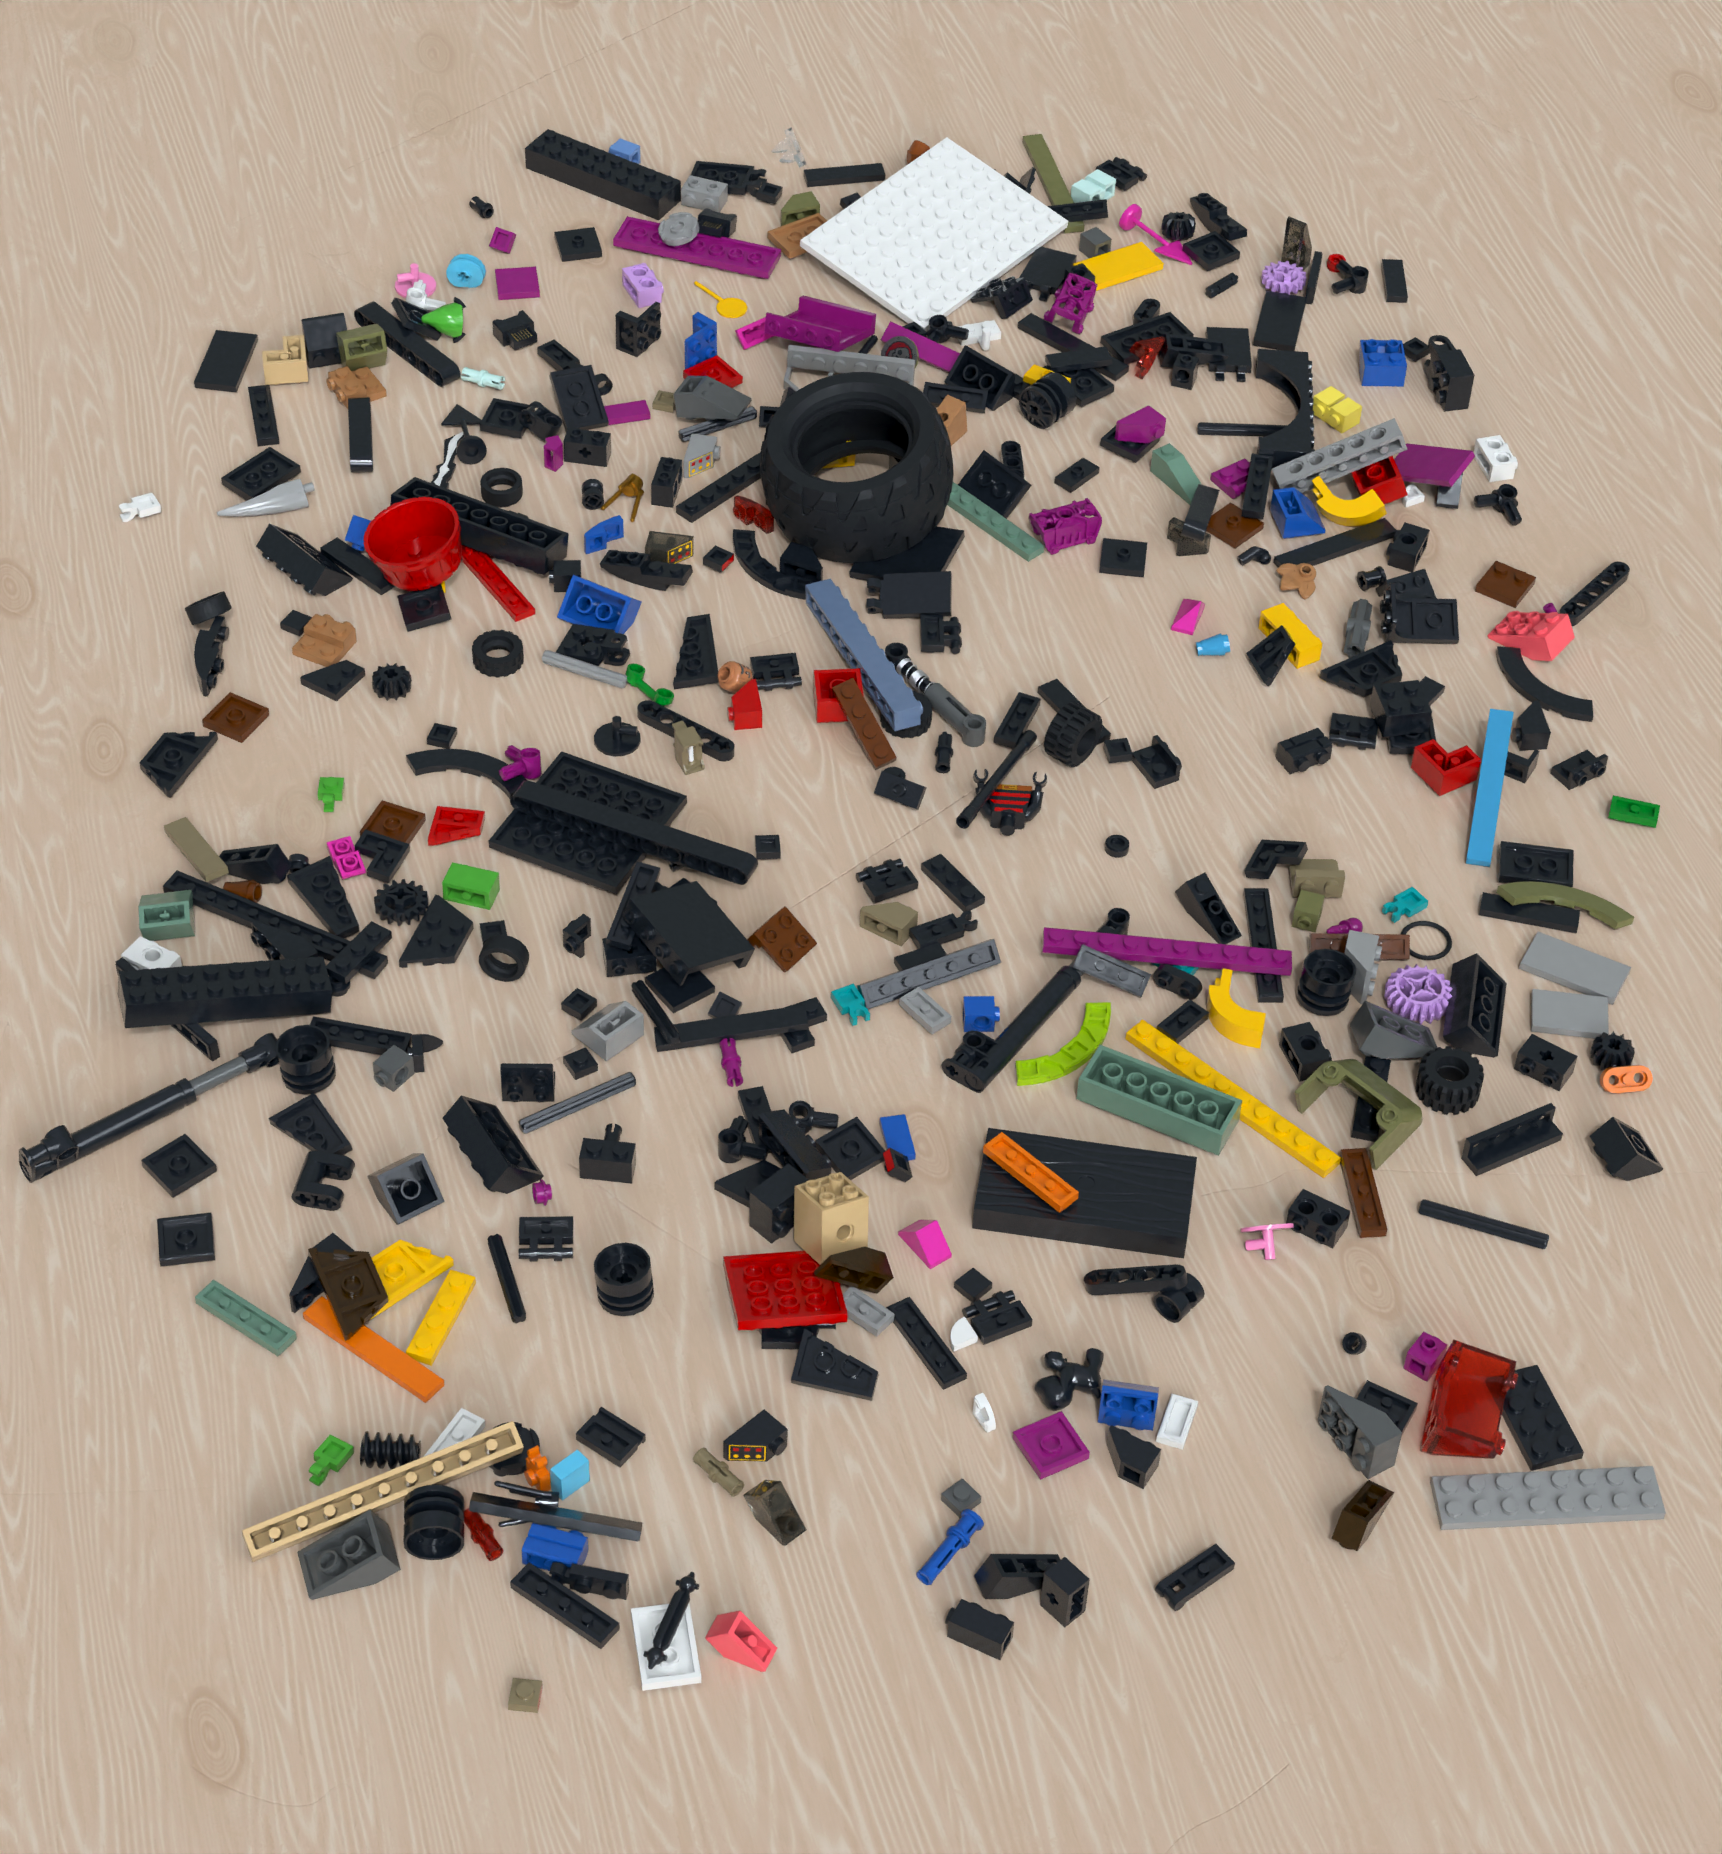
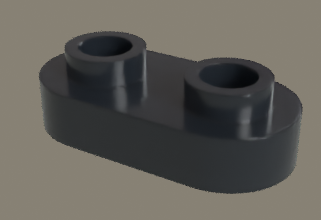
M1169 964L1159 965L1153 974V978L1159 987L1178 994L1185 999H1196L1203 988L1202 983L1197 977Z

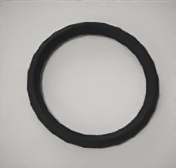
M1412 922L1403 928L1401 934L1406 935L1413 927L1431 926L1444 934L1447 946L1439 954L1426 956L1410 949V955L1421 960L1440 959L1447 955L1452 948V939L1449 932L1434 922Z

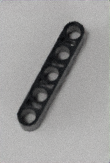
M370 397L348 398L351 473L373 472Z
M1198 484L1183 525L1181 536L1200 542L1203 541L1220 490Z

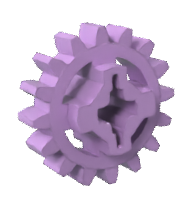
M1278 261V264L1271 262L1270 266L1266 265L1265 269L1262 270V284L1265 285V289L1271 288L1272 292L1278 291L1284 294L1293 292L1297 294L1298 290L1302 291L1303 286L1306 284V272L1302 271V267L1297 268L1296 263L1290 265L1289 261Z

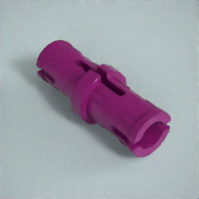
M727 1038L719 1043L723 1057L721 1065L726 1072L727 1084L733 1087L732 1079H734L735 1085L738 1087L743 1083L740 1069L741 1057L737 1055L736 1041L733 1038H729L730 1046H728Z

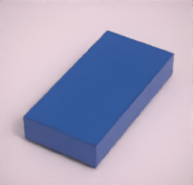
M905 1114L880 1117L879 1124L886 1150L892 1148L907 1156L908 1160H915L916 1153Z

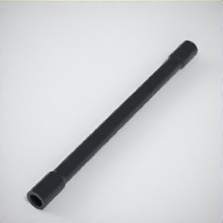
M1027 730L1017 741L1016 746L982 789L956 818V824L960 828L965 829L969 827L976 818L977 813L1024 753L1034 744L1037 739L1034 731Z

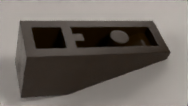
M868 1247L830 1255L814 1271L817 1277L876 1294L894 1278L886 1253Z
M1368 1480L1342 1509L1331 1539L1339 1542L1346 1549L1358 1551L1367 1541L1391 1501L1394 1492Z

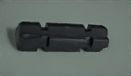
M1230 273L1206 287V296L1213 298L1238 283V275Z

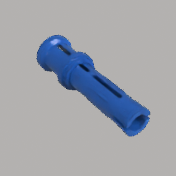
M964 1509L961 1512V1518L955 1526L948 1528L946 1539L916 1573L922 1583L932 1585L933 1581L958 1550L967 1547L972 1535L983 1528L984 1522L977 1513L970 1509Z

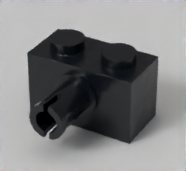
M612 1123L608 1124L605 1128L604 1140L583 1138L579 1155L580 1178L632 1184L636 1167V1143L619 1142L622 1133L621 1126L615 1124L614 1132H611Z

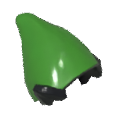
M454 297V303L443 305L423 315L421 320L439 332L453 337V343H456L465 336V333H463V308L466 306L460 299Z

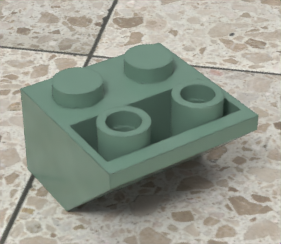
M192 890L141 896L138 908L139 928L143 938L149 941L195 936Z

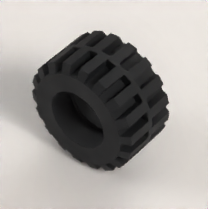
M1070 702L1056 714L1048 727L1044 741L1045 752L1069 767L1079 766L1089 757L1099 741L1103 723L1101 716L1076 702Z
M1446 1046L1445 1049L1441 1047L1435 1048V1052L1430 1050L1426 1056H1423L1419 1066L1415 1087L1416 1092H1418L1417 1096L1419 1100H1424L1423 1104L1426 1107H1432V1110L1435 1112L1442 1111V1114L1446 1115L1448 1113L1457 1115L1460 1111L1465 1113L1469 1111V1107L1473 1108L1479 1099L1484 1079L1483 1066L1479 1064L1477 1057H1472V1053L1468 1051L1463 1052L1462 1048L1452 1049L1451 1046Z

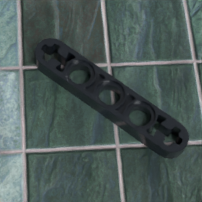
M1618 561L1611 563L1564 604L1559 614H1568L1571 626L1577 625L1626 582L1630 571L1629 566ZM1602 581L1609 582L1611 585L1604 584ZM1589 592H1595L1599 595H1592ZM1577 603H1583V604H1586L1587 606H1580V605H1577Z
M646 700L638 704L637 717L641 722L674 738L672 724L684 721L687 728L691 726L695 728L701 739L708 738L711 740L707 743L703 742L702 753L723 762L733 759L735 744L730 739L654 701ZM664 719L672 720L671 723H662L661 721Z

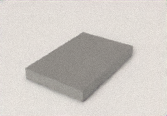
M1532 989L1531 1032L1593 1039L1600 1037L1603 1032L1609 1034L1608 997Z

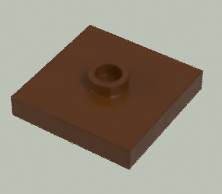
M1230 502L1211 516L1206 531L1236 549L1264 528V522L1257 518L1242 517V509Z

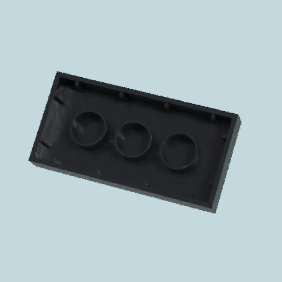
M988 1128L985 1144L1003 1132L1079 1192V1196L1075 1202L1059 1213L991 1158L983 1154L974 1205L973 1229L1184 1259L1197 1157Z

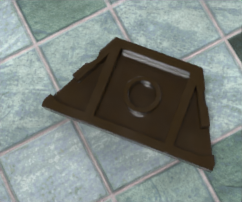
M309 1248L308 1255L344 1340H349L388 1302V1295L369 1252H347L334 1249L332 1253L318 1252L317 1248Z

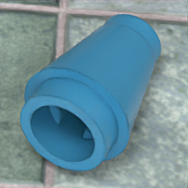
M1220 633L1196 642L1198 656H1225V653L1230 652L1228 635Z

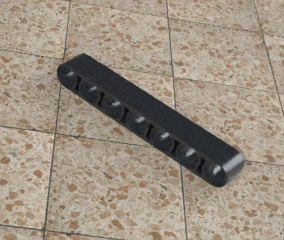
M372 301L354 311V317L361 327L378 324L384 330L387 347L438 386L443 387L460 378L459 367L454 361L413 330L405 328L400 320L376 302Z

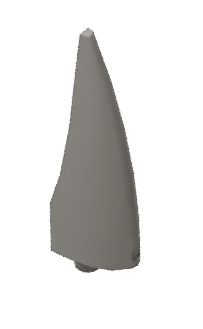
M301 479L286 482L248 501L218 511L217 516H259L309 507L305 493L315 491L312 482L302 485Z

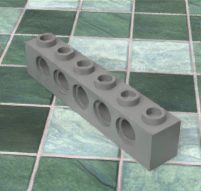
M1395 418L1272 468L1279 489L1294 487L1303 493L1314 488L1312 480L1317 476H1320L1323 482L1327 483L1407 450L1402 432Z

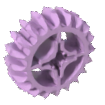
M1416 963L1414 968L1406 965L1404 969L1398 968L1395 973H1391L1385 985L1384 997L1385 1001H1387V1008L1392 1009L1393 1013L1400 1014V1016L1412 1021H1418L1419 1024H1422L1424 1021L1431 1024L1433 1020L1439 1021L1442 1016H1445L1449 1004L1448 999L1452 997L1449 994L1452 988L1450 987V981L1445 980L1444 974H1437L1436 969L1429 970L1427 965L1424 968H1420Z

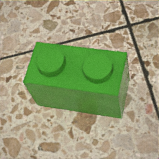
M452 862L442 882L443 899L490 910L500 891L499 873Z

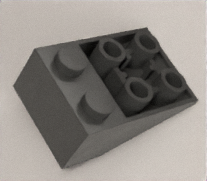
M687 376L674 392L677 417L687 420L705 418L706 420L725 419L727 421H734L741 416L752 401L750 397L709 376Z
M1329 1385L1325 1386L1318 1415L1319 1425L1332 1436L1337 1447L1344 1451L1352 1460L1355 1469L1359 1472L1361 1471L1367 1479H1370L1395 1466L1402 1432L1388 1415Z

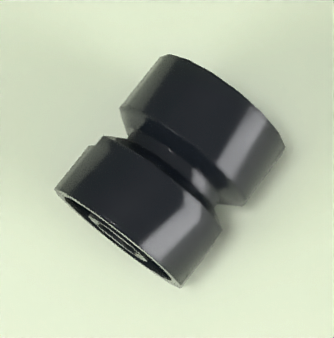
M1187 1273L1188 1283L1185 1287L1173 1291H1160L1154 1297V1305L1157 1311L1170 1322H1179L1190 1312V1309H1193L1204 1298L1205 1292L1201 1283L1189 1273Z

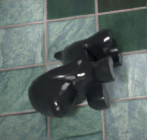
M1088 1349L1084 1365L1067 1362V1358L1064 1359L1060 1352L1050 1351L1044 1355L1045 1366L1056 1371V1374L1041 1378L1034 1386L1035 1391L1039 1394L1045 1406L1052 1411L1064 1409L1071 1403L1074 1390L1093 1394L1099 1399L1101 1397L1099 1389L1101 1385L1100 1371L1104 1353L1099 1349Z

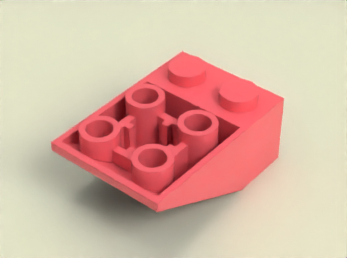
M1537 611L1530 613L1509 612L1487 635L1489 639L1505 647L1520 648L1521 655L1531 660L1552 661L1575 638L1568 614H1558L1557 612L1539 613Z

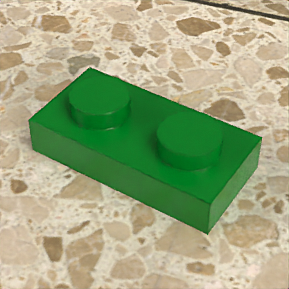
M1613 795L1608 818L1656 828L1660 805Z

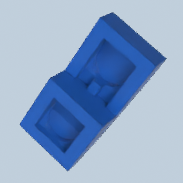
M621 516L609 518L595 525L584 534L585 554L607 549V542L624 537L623 519Z

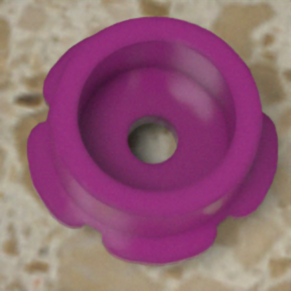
M542 1179L540 1182L532 1184L535 1204L543 1203L546 1206L548 1200L552 1199L550 1184H546Z

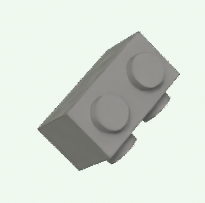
M690 175L681 188V205L700 210L708 208L715 212H721L727 202L728 184Z

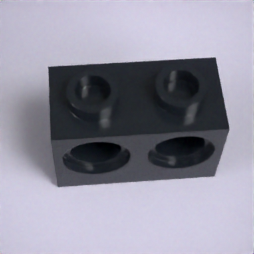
M670 457L660 458L651 483V505L673 508L682 483V460Z
M1302 1189L1288 1210L1286 1224L1293 1223L1294 1228H1291L1293 1231L1312 1238L1320 1244L1334 1248L1347 1229L1350 1211Z

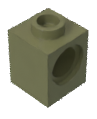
M1301 890L1294 909L1292 927L1316 933L1323 910L1325 895Z

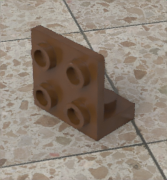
M786 906L747 938L753 947L755 945L758 949L762 947L783 972H787L817 944L815 939Z

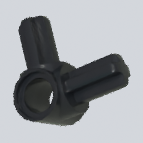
M1340 260L1336 265V269L1345 276V279L1332 284L1333 293L1338 294L1346 290L1355 294L1364 293L1367 287L1368 269L1362 266L1352 267L1344 260Z
M934 315L929 319L928 339L937 343L945 342L950 337L961 340L968 339L969 330L953 326L952 322L947 321L944 315Z
M1502 484L1499 486V489L1493 490L1491 494L1474 497L1475 507L1493 506L1496 511L1505 513L1509 523L1513 526L1522 521L1517 509L1518 501L1516 497L1518 492L1514 486Z
M795 1101L789 1107V1116L805 1117L802 1119L797 1118L801 1125V1131L804 1134L812 1130V1126L836 1129L838 1126L839 1117L837 1114L816 1112L814 1107H811L805 1101Z
M743 1116L734 1118L730 1128L722 1130L718 1135V1156L722 1162L736 1163L743 1156L766 1160L768 1156L767 1146L746 1142L744 1133L748 1126V1120H745Z

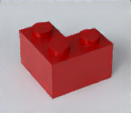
M1432 739L1414 748L1411 768L1441 796L1476 781L1481 759L1467 745L1447 753Z

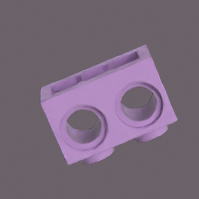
M646 263L622 268V285L638 308L650 306L655 302H662L663 285L661 281L656 279L653 270H650Z

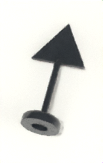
M456 404L441 423V426L461 425L464 438L457 444V457L465 464H477L486 456V444L478 436L469 435L467 425L480 424L482 420Z

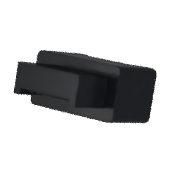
M705 208L698 215V233L719 238H729L736 231L737 215L724 214Z
M523 310L519 311L516 316L504 320L496 319L492 322L493 335L504 347L510 345L514 350L537 342L534 322Z

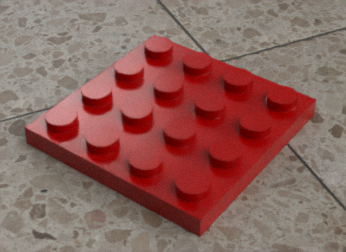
M793 1251L723 1256L724 1271L738 1330L847 1322L848 1313L840 1283L815 1276L814 1271L820 1264L807 1252Z

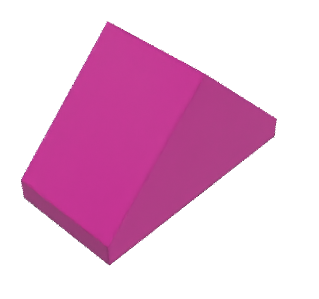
M918 1220L898 1231V1235L929 1269L952 1257V1253L937 1220Z

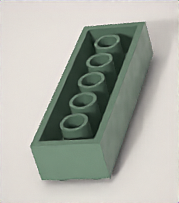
M1099 1045L1079 1077L1076 1098L1218 1156L1239 1122L1242 1100L1103 1045Z

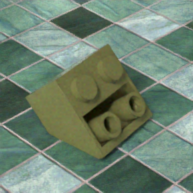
M378 324L336 333L342 368L348 366L351 371H355L359 368L368 367L370 369L385 365L387 357L385 333Z

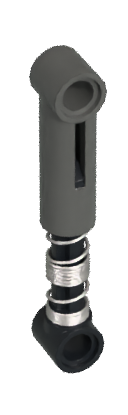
M891 643L887 645L885 655L889 662L892 661L896 672L905 677L907 682L929 699L932 708L962 735L963 743L969 747H978L984 744L986 734L985 718L978 714H972L940 683L931 682L927 674L922 670H918L917 665H913L911 658L908 656V648L904 644Z

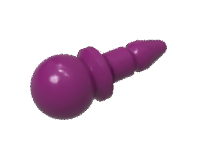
M1352 917L1342 920L1339 925L1331 926L1326 930V933L1349 934V930L1362 932L1363 924L1359 919Z

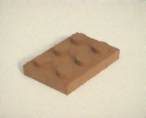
M820 213L770 230L767 232V238L791 259L807 253L806 250L800 247V240L827 222V220Z

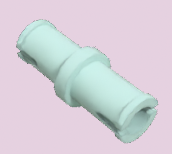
M464 367L462 370V374H466V376L461 375L463 381L477 383L481 387L490 386L499 390L504 388L505 383H501V381H505L504 376L490 374L487 370L478 371L468 367Z

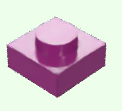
M496 227L489 246L510 254L516 234Z

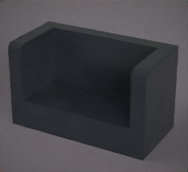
M1535 749L1529 759L1508 751L1504 775L1526 783L1536 768L1540 751Z

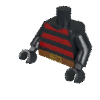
M977 769L973 774V780L978 788H975L976 795L985 785L984 783L988 778L987 769H984V778L982 779L978 778ZM1037 772L1033 774L1035 790H1032V786L1000 784L980 809V813L984 818L989 819L992 828H1000L1003 835L1009 836L1015 832V829H1024L1026 822L1031 821L1041 810L1044 794L1041 791L1047 784V775H1044L1042 782H1037Z

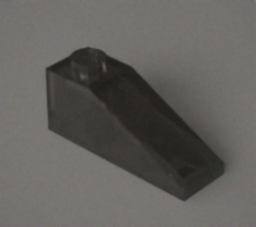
M1289 216L1286 222L1281 262L1289 261L1290 265L1296 263L1297 268L1302 267L1304 270L1310 265L1312 252L1307 223Z

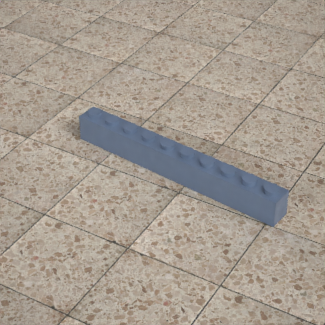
M831 579L805 585L807 606L850 668H860L863 687L893 730L898 731L920 725L921 714H923L921 702L917 701L913 696L912 689L906 686L902 675L896 672L892 661L889 662L886 658L884 650L879 648L875 637L869 634L866 624H862L857 612L853 611L850 607L848 599H845L841 594L840 588L835 586Z

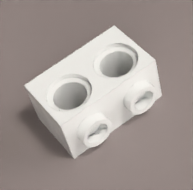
M1497 435L1476 439L1473 452L1474 458L1488 481L1495 482L1513 479L1518 462L1502 437Z

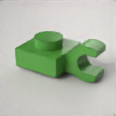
M320 777L318 800H323L324 812H334L335 801L343 800L344 778Z
M329 1435L313 1453L314 1461L316 1462L309 1469V1473L313 1474L309 1481L320 1486L326 1479L330 1469L338 1472L354 1454V1447Z

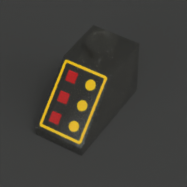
M649 531L645 553L649 554L651 561L679 563L694 555V536Z

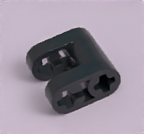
M321 1151L308 1152L292 1192V1200L304 1207L329 1211L338 1210L344 1198L343 1191L336 1186L321 1183L323 1178L336 1180L350 1179L355 1167L354 1161L347 1156Z

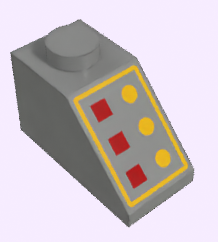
M691 434L683 461L684 478H690L714 467L715 460L720 458L721 446H717V437Z

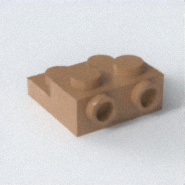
M346 366L328 372L326 383L329 390L336 394L338 401L342 402L347 409L348 398L370 397V402L387 396L386 389L368 367L351 371Z
M315 614L304 626V635L292 647V653L297 657L325 667L336 664L357 642L356 629L350 622L344 621L340 623L328 614L323 616Z

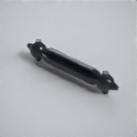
M690 1572L681 1580H676V1586H679L680 1589L674 1593L653 1639V1648L644 1651L643 1654L644 1657H647L649 1669H653L656 1665L667 1661L668 1656L664 1655V1651L669 1648L690 1602V1593L695 1589H699V1584H696L694 1572Z

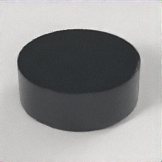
M1111 835L1105 841V852L1111 857H1124L1129 852V840L1122 835Z

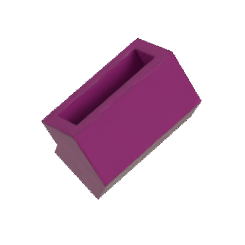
M558 435L545 438L544 467L556 472L563 465V443Z

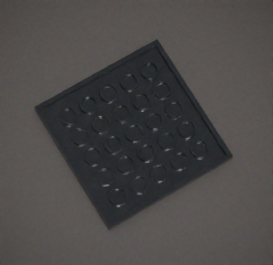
M562 751L536 782L666 826H670L687 804L686 795ZM516 809L511 812L488 840L489 848L617 894L630 878L636 862H642L647 856L643 852L519 812Z

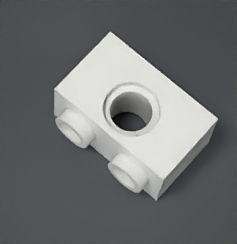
M141 936L121 954V958L123 957L136 970L182 967L181 957L176 952L169 951L159 946L156 942L149 941Z

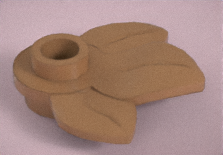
M1286 563L1277 568V573L1283 576L1280 583L1282 591L1298 589L1300 596L1304 600L1314 593L1316 588L1314 583L1316 569L1308 563L1298 565Z

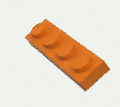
M1003 1132L983 1146V1153L1059 1213L1078 1199L1079 1192Z

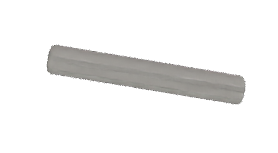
M545 650L542 655V660L545 664L619 688H625L628 682L627 676L550 650Z

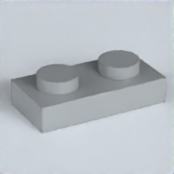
M920 987L899 998V1005L931 1034L951 1023L952 1016Z
M851 1286L843 1294L848 1318L876 1337L894 1321L893 1312L859 1289Z

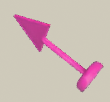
M1132 204L1124 211L1119 221L1120 228L1127 231L1136 225L1164 245L1156 248L1155 252L1192 265L1190 258L1183 251V246L1179 240L1169 243L1140 222L1142 208L1139 205Z

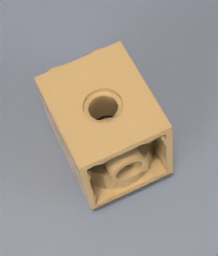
M842 1172L831 1173L829 1176L808 1180L805 1183L794 1186V1241L818 1264L821 1265L830 1255L868 1247L869 1196Z

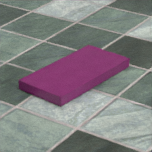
M1406 443L1407 450L1400 452L1394 460L1403 481L1452 487L1474 459L1475 455L1471 450Z

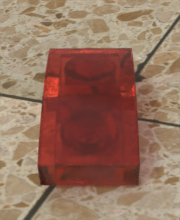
M739 495L734 497L733 513L737 519H740L746 526L754 523L756 527L766 534L774 531V517L770 510L751 499Z

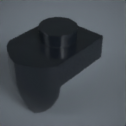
M412 1034V1047H407V1053L413 1056L415 1073L425 1072L423 1053L437 1049L443 1044V1040L429 1034Z

